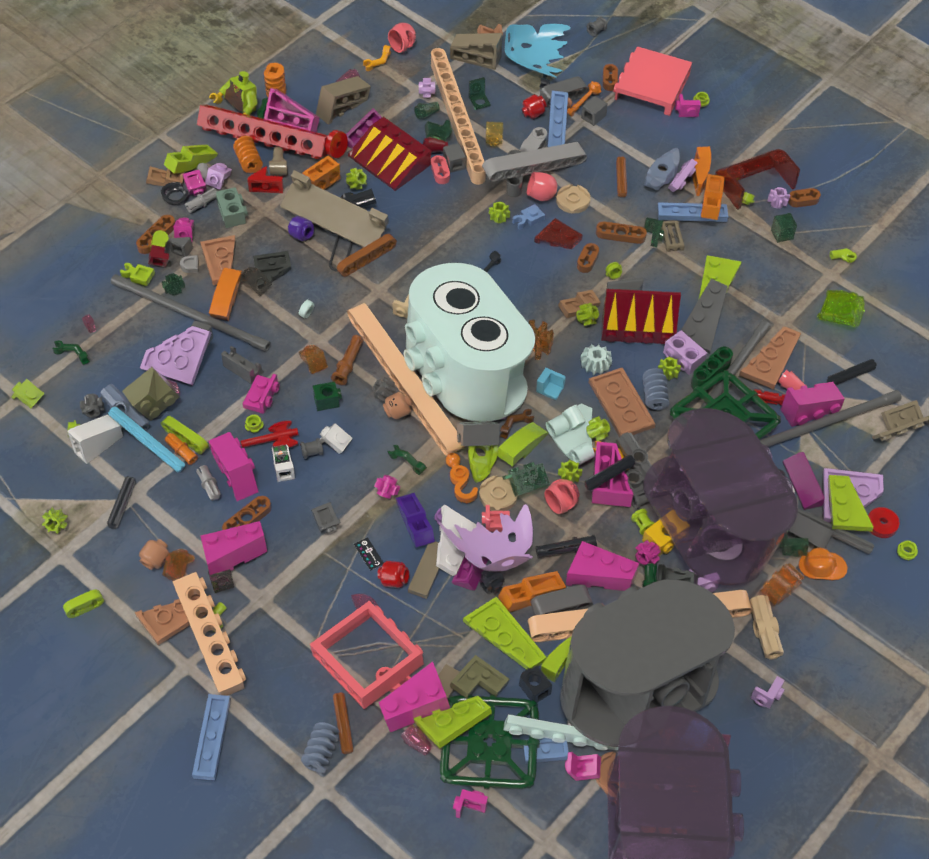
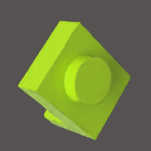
M26 379L23 383L18 382L12 389L14 393L11 398L15 399L17 397L31 409L45 393Z

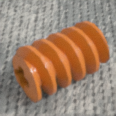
M269 63L264 71L266 96L269 98L270 88L277 89L286 94L284 67L279 63Z
M250 136L238 138L233 144V149L243 171L246 173H256L262 168L263 162L253 139Z

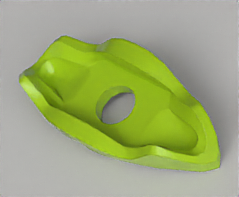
M498 445L468 447V460L473 479L476 483L484 480L490 474L491 468L498 456ZM476 449H482L485 452V456H479L476 453Z

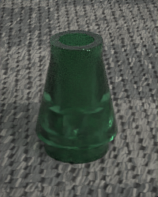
M438 102L418 103L414 107V112L418 119H425L440 110Z

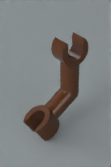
M525 409L521 414L508 416L500 429L501 434L499 437L507 439L511 426L515 422L524 421L532 423L534 416H527L531 415L532 409Z

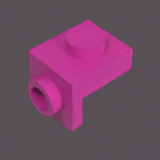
M679 94L678 100L675 101V110H678L679 117H699L700 100H684L683 94Z
M200 170L183 174L189 195H198L206 191V183L203 181Z
M179 218L174 224V238L190 237L193 242L194 220H189V218Z
M568 752V759L565 762L566 771L576 781L600 778L601 757L598 754L577 756L573 752Z
M462 789L461 795L456 796L453 804V809L456 810V817H461L463 807L485 813L488 796H485L480 791L474 790L471 792Z

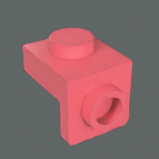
M486 505V512H482V524H486V529L490 532L495 530L502 532L500 513L510 516V511H490V505Z

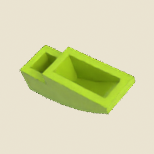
M209 145L182 146L181 152L167 153L164 165L174 174L183 173L197 168L200 163H208L217 157L218 153Z
M532 422L519 429L498 447V457L514 466L522 457L525 459L548 435V432Z
M571 637L557 646L541 665V671L547 679L554 683L564 667H566Z

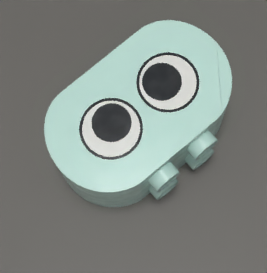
M446 263L433 266L420 273L414 279L409 289L407 324L405 325L406 350H404V359L408 368L411 371L418 370L422 375V383L426 393L429 396L436 395L443 406L458 417L471 421L487 422L509 416L523 404L527 395V381L523 376L525 360L532 353L535 344L533 329L491 276L481 268L464 263Z

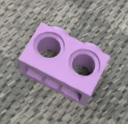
M679 331L665 341L663 351L665 356L677 359V365H681V370L685 371L688 375L692 374L706 360L707 352L683 331Z

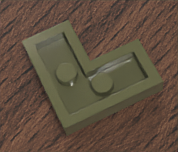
M475 655L451 681L450 687L466 699L478 685L497 697L508 684L509 678Z

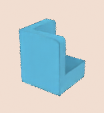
M545 368L537 380L536 392L557 400L565 387L566 377Z

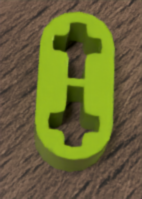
M90 590L67 601L63 605V609L68 618H75L102 605L104 598L99 590Z

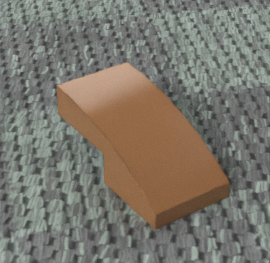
M150 166L146 183L158 186H165L171 182L183 183V174L185 172L174 174L168 168L165 171Z
M593 290L578 292L575 298L560 300L558 306L565 317L570 318L576 316L577 311L580 310V305L592 303V306L597 307L601 302Z

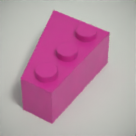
M270 88L264 119L317 132L320 117L281 91Z
M228 432L208 440L212 455L219 469L228 478L227 484L229 487L233 488L236 501L258 493L252 471L255 469L254 463L251 458L248 459L247 453L244 448H241L238 438H233L231 433Z
M260 521L200 536L211 581L216 579V575L225 570L229 572L234 569L233 566L243 561L246 563L267 552Z
M582 541L567 573L566 586L577 584L586 585L588 588L599 586L604 587V589L625 591L632 587L639 563Z
M433 662L379 702L390 732L415 723V717L421 716L424 718L433 715L432 711L450 709L448 699Z

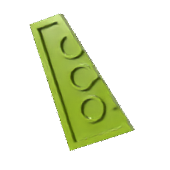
M707 255L699 298L711 279L727 285L728 291L742 262Z
M497 597L463 618L465 624L525 669H533L537 665L540 666L547 658Z

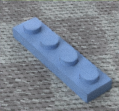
M551 92L547 147L565 144L567 92Z
M658 202L657 206L658 220L728 221L727 204H721L718 220L702 218V204Z
M208 694L192 772L193 779L215 781L230 706V696Z

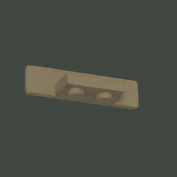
M917 400L887 410L881 414L888 431L872 437L873 440L880 438L883 441L891 438V433L896 432L897 435L908 432V427L913 426V429L924 426V421L929 420V416L923 417Z

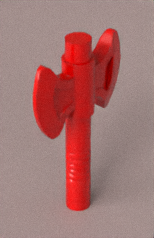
M280 421L268 428L269 432L273 433L240 440L241 446L245 448L276 441L273 443V447L286 444L288 448L298 444L297 440L292 439L293 436L299 435L298 429H288L292 421Z

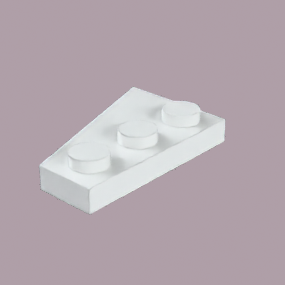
M444 505L441 507L442 524L461 540L462 538L454 526L455 524L471 532L473 528L477 527L475 523L448 506ZM440 526L439 531H441L440 542L438 543L436 566L454 576L458 572L465 553L452 543Z

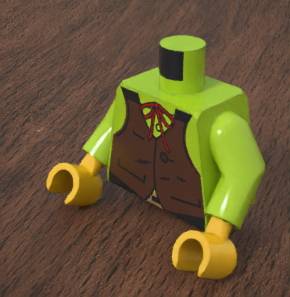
M245 71L239 72V76L231 77L219 89L220 92L218 94L212 93L209 96L210 99H215L213 103L220 104L224 95V99L240 113L251 115L252 112L256 111L258 103L256 85L248 80L249 74Z

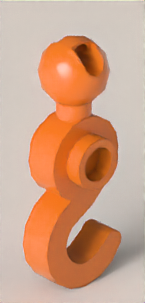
M457 453L448 454L445 461L452 468L450 471V481L455 484V497L460 502L470 503L477 498L478 488L474 487L469 494L461 492L469 480V470L465 466L459 465L461 459Z

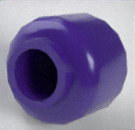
M296 216L289 222L288 233L300 241H306L312 237L314 225L312 221L302 216Z

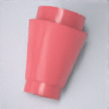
M788 370L778 380L781 387L786 389L792 387L794 390H799L801 386H805L792 371L789 372Z

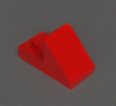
M267 166L247 179L249 192L283 194V177L268 176Z

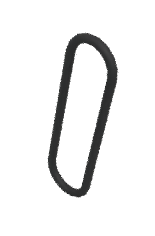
M337 235L329 262V267L333 271H337V269L332 267V261L340 237L339 235ZM350 242L346 257L350 255L353 242Z

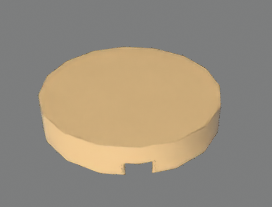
M566 185L558 190L556 202L558 207L565 212L571 214L580 213L589 207L590 193L582 186Z
M489 477L480 486V501L484 507L490 505L491 511H507L517 502L518 488L514 481L508 477Z

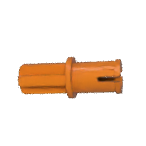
M169 433L165 437V442L175 450V454L180 455L189 465L197 461L198 456L189 449L186 442H182L173 433Z

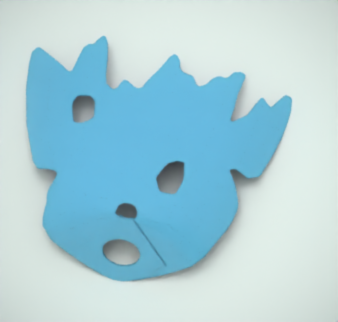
M512 24L506 30L505 53L511 60L523 67L556 77L550 72L558 73L563 70L547 66L546 64H550L549 60L564 58L559 55L557 49L566 45L567 41L551 39L563 36V31L569 30L570 26L544 24L540 27V31L537 34L531 25ZM508 33H510V42H508ZM528 43L532 46L530 48H523L521 44ZM533 65H539V66H541L542 68H541V69L535 68V67H533Z

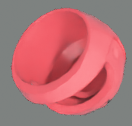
M408 23L396 24L388 33L389 44L396 52H405L416 41L414 28Z
M533 172L528 181L527 195L540 201H548L553 198L557 192L556 179L552 175L543 172Z
M565 479L554 481L544 493L548 506L557 514L568 512L569 509L577 504L580 497L575 483Z

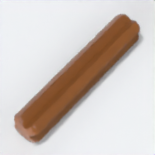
M618 156L616 161L617 192L619 197H626V158Z
M342 692L335 693L333 701L337 726L340 731L341 751L343 754H350L353 752V744L345 695Z

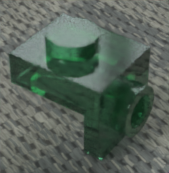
M446 120L443 125L427 121L425 124L426 138L432 137L445 141L452 133L450 120Z
M647 217L644 228L647 232L653 233L650 246L657 247L658 242L662 241L664 231H662L663 221Z
M783 529L782 536H778V547L782 548L783 556H807L808 538H788L787 529Z

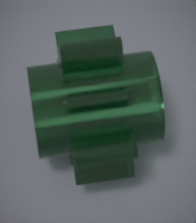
M172 273L165 276L166 281H162V287L166 294L178 295L182 293L181 288H185V282L182 280L181 275L178 276Z

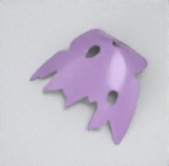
M526 504L522 507L515 522H513L509 515L500 513L502 532L495 530L491 533L479 522H477V527L473 528L472 532L455 524L454 526L459 532L461 540L450 529H446L439 522V525L452 543L459 550L466 553L464 555L465 558L483 570L505 571L533 558L530 554H525L533 542L532 519ZM512 532L516 534L515 542H510L508 539V535ZM482 556L487 557L492 563L486 566L482 561Z

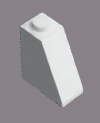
M109 415L89 421L67 431L74 453L86 464L123 437L122 426Z

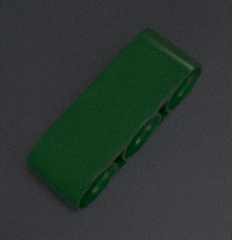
M723 346L710 355L694 370L691 388L694 389L696 386H701L716 374L727 370L731 365L733 351L729 347Z

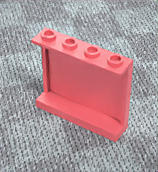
M637 46L635 52H632L630 55V62L625 64L624 73L621 72L619 83H616L614 86L615 100L618 99L621 93L664 106V114L670 116L675 107V101L678 100L679 94H681L690 76L692 62Z

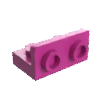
M273 374L271 379L257 375L242 403L243 408L264 414L267 407L270 408L274 393H277L279 390L280 382H278L277 375Z

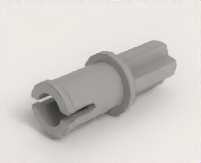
M212 188L202 195L198 194L195 199L185 203L188 212L192 213L216 198V189Z
M200 466V470L197 469L196 472L202 481V488L206 489L211 500L219 499L220 491L216 485V479L212 477L208 466Z

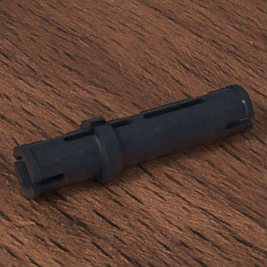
M595 535L581 538L572 537L571 540L535 546L536 555L539 559L573 551L577 553L580 545L571 547L569 545L579 544L583 541L597 547ZM563 546H564V548H561V549H555V550H550V551H548V549H553V548H558V547H563Z

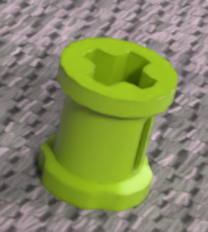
M646 509L637 510L631 516V520L636 522L640 528L639 532L641 535L655 523L648 517Z

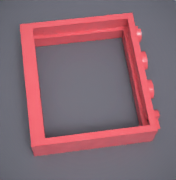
M370 601L310 643L312 655L363 709L367 708L424 664L422 649L417 644L414 645L404 631L400 632L395 622L391 618L387 619L381 608L374 606ZM371 617L409 656L364 689L327 649Z

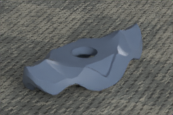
M674 148L656 159L646 173L644 186L659 190L664 184H670L673 181L680 163L678 148ZM664 166L667 170L660 171L658 167Z

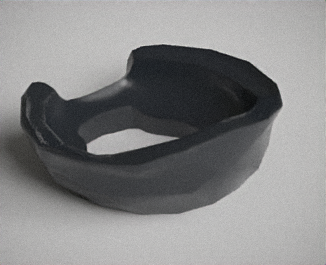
M171 182L162 187L161 195L167 203L178 205L186 200L188 191L183 188L182 183ZM180 191L184 194L180 200L169 199L170 194Z

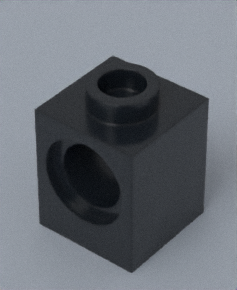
M538 665L533 669L528 668L522 672L519 686L531 701L534 700L538 703L551 695L552 684ZM534 681L539 683V685L533 686L530 682Z

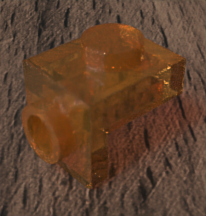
M308 345L304 350L299 351L300 358L307 363L311 374L328 367L324 352L316 345Z
M177 549L168 553L162 575L172 581L184 577L187 564L193 562L195 556L189 554L184 549Z

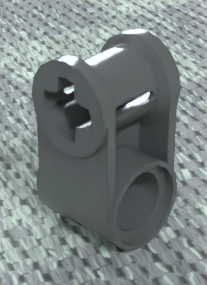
M636 469L627 471L628 483L633 492L631 503L633 507L638 509L640 505L655 502L654 493L648 486L642 473Z

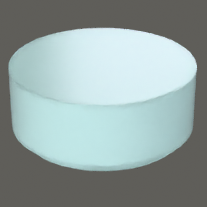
M307 299L302 304L299 315L303 318H308L314 309V303Z

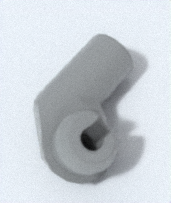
M200 163L197 166V170H200L203 180L206 181L208 165Z

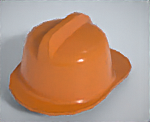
M814 548L802 555L799 560L800 571L812 579L839 580L847 573L845 560L838 554L829 552L824 548Z

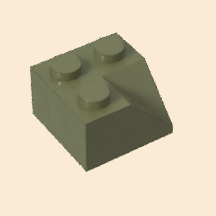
M153 367L149 368L122 391L132 406L150 421L158 417L162 411L174 404L180 397L171 383Z

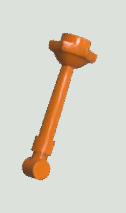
M592 81L588 84L589 92L571 108L567 109L569 116L573 117L575 112L591 94L597 96L602 92L598 82Z

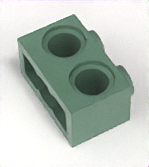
M236 187L217 191V204L225 228L246 224L245 216H248L246 206H242L243 198L241 193L238 194Z

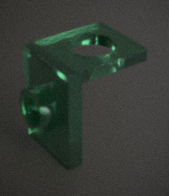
M484 77L469 81V99L475 110L491 106L485 95ZM477 100H484L485 103L482 104V105H479V104L476 103V101H477Z

